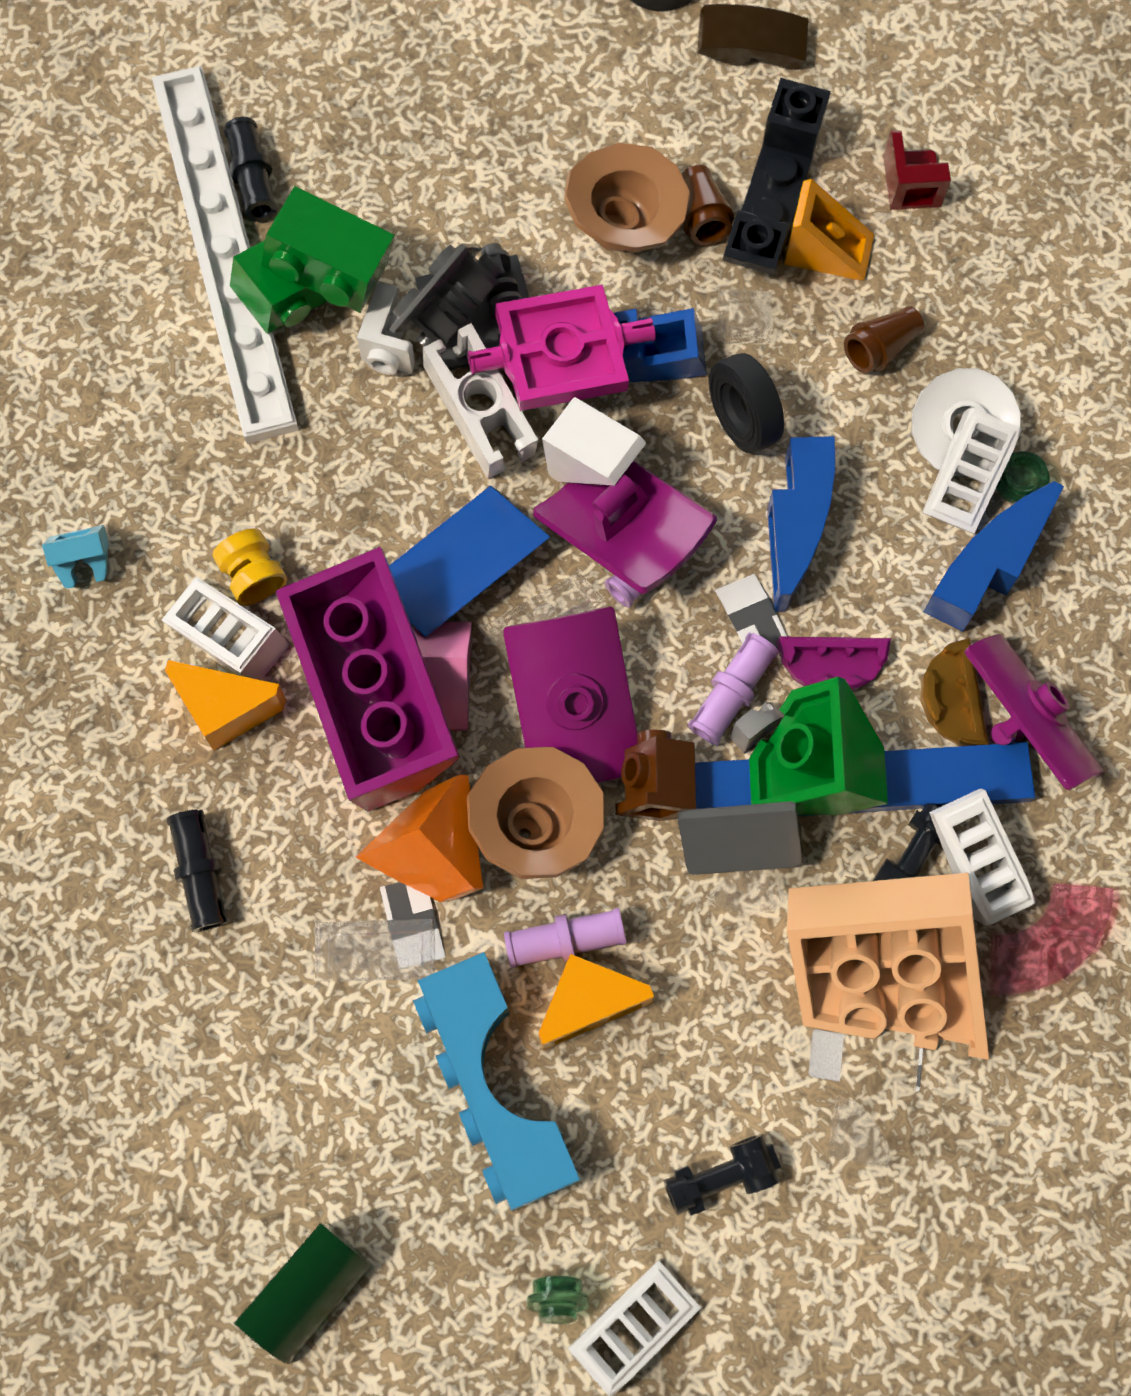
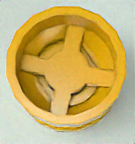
M256 528L245 529L227 537L217 545L212 554L221 573L230 576L232 580L230 589L238 604L242 606L253 605L275 594L276 590L283 588L288 580L279 562L270 559L268 555L270 546L262 531Z

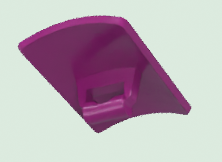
M634 460L615 486L568 482L550 498L535 506L533 516L641 594L648 593L681 568L700 547L717 522V516Z
M601 607L576 614L505 627L503 636L525 748L555 747L584 763L597 783L620 778L622 764L625 759L624 750L637 744V729L614 608Z
M996 634L969 645L965 649L968 659L1011 716L1007 721L994 725L991 731L993 741L999 745H1006L1026 736L1066 790H1072L1080 784L1096 776L1100 777L1105 773L1104 769L1069 724L1065 711L1070 707L1064 694L1050 681L1044 684L1037 681L1004 635Z

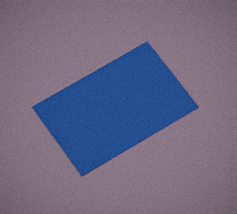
M490 485L389 565L410 623L422 635L427 637L548 540L550 536Z

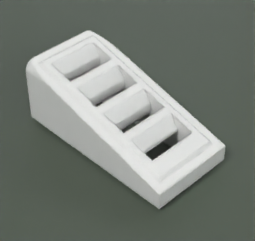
M975 408L964 411L922 513L974 534L1023 428ZM974 430L999 439L996 448L971 439ZM964 451L989 460L990 463L987 470L961 460ZM957 472L981 482L978 491L951 481L954 473ZM945 492L973 503L969 513L941 502Z
M195 577L162 618L166 625L239 676L262 680L289 647V643L276 628L198 577ZM206 600L213 603L194 627L187 623ZM224 612L227 613L228 617L212 637H207L206 633ZM244 625L246 630L229 651L225 649L224 646L238 629Z
M980 788L929 812L952 874L969 873L973 917L976 921L983 925H991L1035 904L1036 900L1029 881L986 790ZM978 815L980 824L956 835L953 826ZM983 839H987L988 846L969 855L965 854V848ZM996 862V869L978 878L976 877L974 871Z
M658 1260L568 1347V1350L608 1396H614L701 1307ZM653 1283L659 1287L679 1310L671 1319L645 1292ZM636 1300L661 1328L652 1337L628 1310ZM618 1318L642 1345L634 1355L610 1328ZM600 1336L624 1363L616 1372L611 1369L591 1346Z

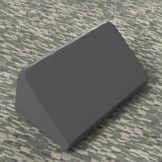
M793 801L691 809L678 812V824L685 865L689 874L700 875L799 867L803 863L802 831L796 803Z

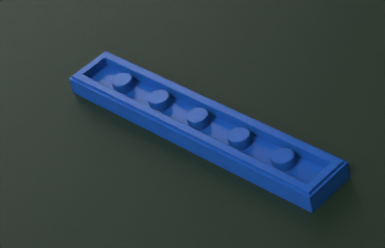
M1028 742L1009 743L1006 745L991 744L885 751L888 804L851 813L923 809L925 804L942 807L980 788L986 790L992 805L1032 802L1035 799ZM749 759L695 763L696 809L751 805ZM798 815V816H815V815Z

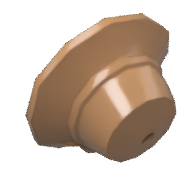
M617 143L588 153L567 173L564 200L575 226L593 238L599 245L606 250L635 253L664 246L683 226L690 191L678 166L653 147Z
M555 747L516 748L486 766L467 795L468 830L486 860L520 879L556 878L587 861L604 829V793L584 763ZM526 832L529 838H523L519 833Z

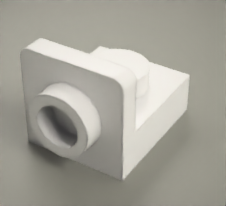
M377 281L357 336L361 360L365 361L370 368L382 374L394 375L397 371L412 374L415 368L412 343L401 339L403 332L393 333L389 330L399 318L393 313V310L400 302L398 287Z

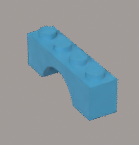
M485 952L417 980L423 996L413 1000L422 1025L426 1034L437 1029L446 1049L445 1052L436 1055L443 1077L449 1090L456 1086H461L469 1108L458 1112L472 1146L484 1142L493 1164L482 1169L495 1204L507 1200L513 1212L579 1183L580 1178L556 1121H533L511 1113L499 1104L487 1086L484 1075L486 1047L493 1032L509 1015V1012Z

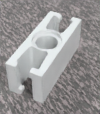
M472 323L458 329L457 346L452 348L457 358L467 355V351L486 349ZM441 339L423 347V367L487 479L506 470L503 456L499 450L493 451L486 436V433L493 431L497 426L502 425L506 428L515 441V446L518 450L517 454L522 462L536 454L538 439L523 412L519 410L515 398L498 369L475 373L474 375L468 372L461 379H456L441 359V352L446 350ZM474 394H483L488 396L494 405L488 410L476 411L471 409L465 401Z

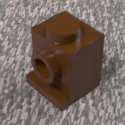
M644 730L637 733V744L624 750L625 759L622 764L621 777L625 785V800L615 804V815L667 821L678 817V812H681V810L696 809L695 743L672 739L671 732L666 730Z

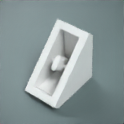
M576 397L572 399L542 438L548 474L551 478L558 482L615 486L646 444L640 435Z

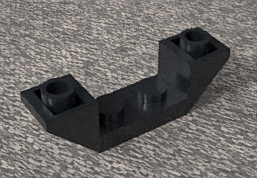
M780 78L766 121L760 154L742 210L737 211L722 261L775 275L795 218L803 181H806L831 91Z

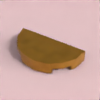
M970 638L948 644L930 661L921 679L920 701L928 722L943 738L959 746L988 745L976 670L965 654V649L971 645Z

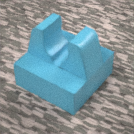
M104 525L50 536L42 544L48 567L52 566L65 588L76 586L74 566L80 559H83L84 563L92 567L96 582L103 581L108 574L109 542Z

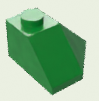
M838 676L791 690L779 709L784 714V717L769 741L761 739L749 757L751 805L793 801L796 803L798 815H842L888 804L884 746L846 679Z

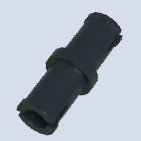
M244 116L236 117L226 123V130H224L232 156V161L229 165L231 177L240 187L246 218L253 222L267 221L277 214L278 209L269 179L272 174L271 162L268 156L262 152L257 132L258 127L254 119Z
M197 809L179 812L166 818L167 824L170 826L178 867L173 870L177 883L183 884L192 923L190 925L192 932H201L229 923L217 874L222 872L220 861L212 856L204 822V811Z

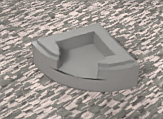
M765 702L759 711L752 709L735 722L731 740L745 753L777 727L784 714L773 702Z

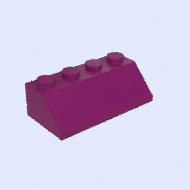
M381 546L276 590L281 609L350 802L369 812L420 791L460 758Z

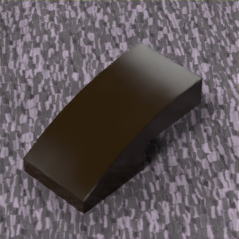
M704 4L700 10L697 54L735 66H745L752 57L788 70H799L806 62L809 18L760 6Z

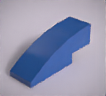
M636 308L614 313L620 324L652 318L655 327V341L624 346L623 360L629 383L677 380L707 375L702 326L694 308L644 318L640 317Z
M835 436L790 438L785 456L787 489H772L767 507L775 612H786L805 579L822 537L832 499L835 475Z
M1053 481L1026 495L988 523L971 539L949 566L923 612L963 632L988 587L1007 596L1017 581L1064 486Z

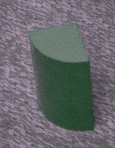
M320 1223L237 1318L234 1324L273 1357L285 1364H290L374 1265L330 1224Z

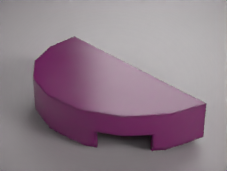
M780 636L777 640L781 663L793 680L802 686L839 676L846 679L851 690L856 692L873 681L887 661L891 638Z

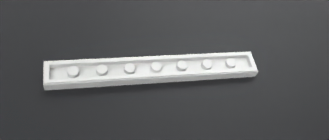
M202 65L152 77L246 444L299 431L273 331L267 334L230 287L233 256L249 249L250 245Z

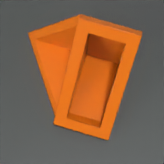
M457 775L425 790L371 841L356 858L398 882L430 896V898L438 902L453 901L483 889L478 845L468 830L467 795L470 792L468 775Z

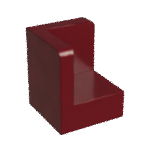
M902 130L890 131L883 155L890 210L942 207L951 182L949 163H937L936 153L933 150L904 151Z

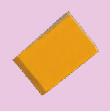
M813 179L803 181L785 265L860 281L865 280L874 233Z
M167 661L165 672L214 751L284 710L286 698L279 684L176 661Z
M570 954L538 1033L543 1051L652 1004L654 994L650 985Z

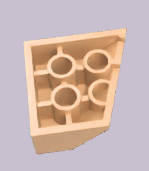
M969 873L789 888L787 935L803 1026L875 1039L885 1029L910 1033L914 1035L915 1047L936 1050L938 1039L969 1044L968 1056L989 1060Z

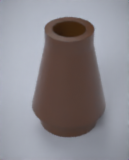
M705 165L691 166L682 173L690 191L683 230L698 245H715L730 235L734 212L713 180L710 169Z
M906 306L897 312L857 323L851 328L850 334L844 339L845 354L852 366L862 373H869L871 371L881 372L916 337L923 334L925 330L924 320L917 309L912 306Z

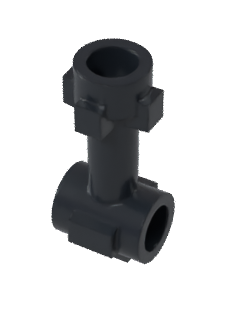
M925 804L921 812L918 810L915 812L908 826L916 832L900 860L896 864L886 858L873 881L918 876L936 843L941 845L929 813L940 808L939 806Z
M763 1134L754 1135L729 1146L733 1157L732 1160L694 1175L687 1165L673 1170L674 1176L663 1180L676 1215L688 1211L689 1215L692 1216L705 1211L703 1198L743 1183L747 1194L756 1193L778 1184L781 1180L777 1169L781 1168L773 1144H766Z

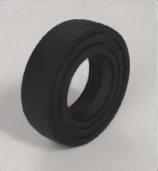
M746 353L735 354L716 363L709 373V392L714 411L727 435L740 450L746 453L760 452L773 446L783 436L784 413L776 387L767 371L754 357Z

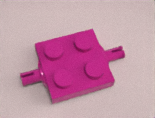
M602 284L497 303L495 315L501 335L499 346L467 351L472 375L504 368L506 375L513 383L519 410L524 411L571 402L574 397L582 400L627 391L629 378L623 360L624 346L655 341V327L652 318L620 324L609 308Z

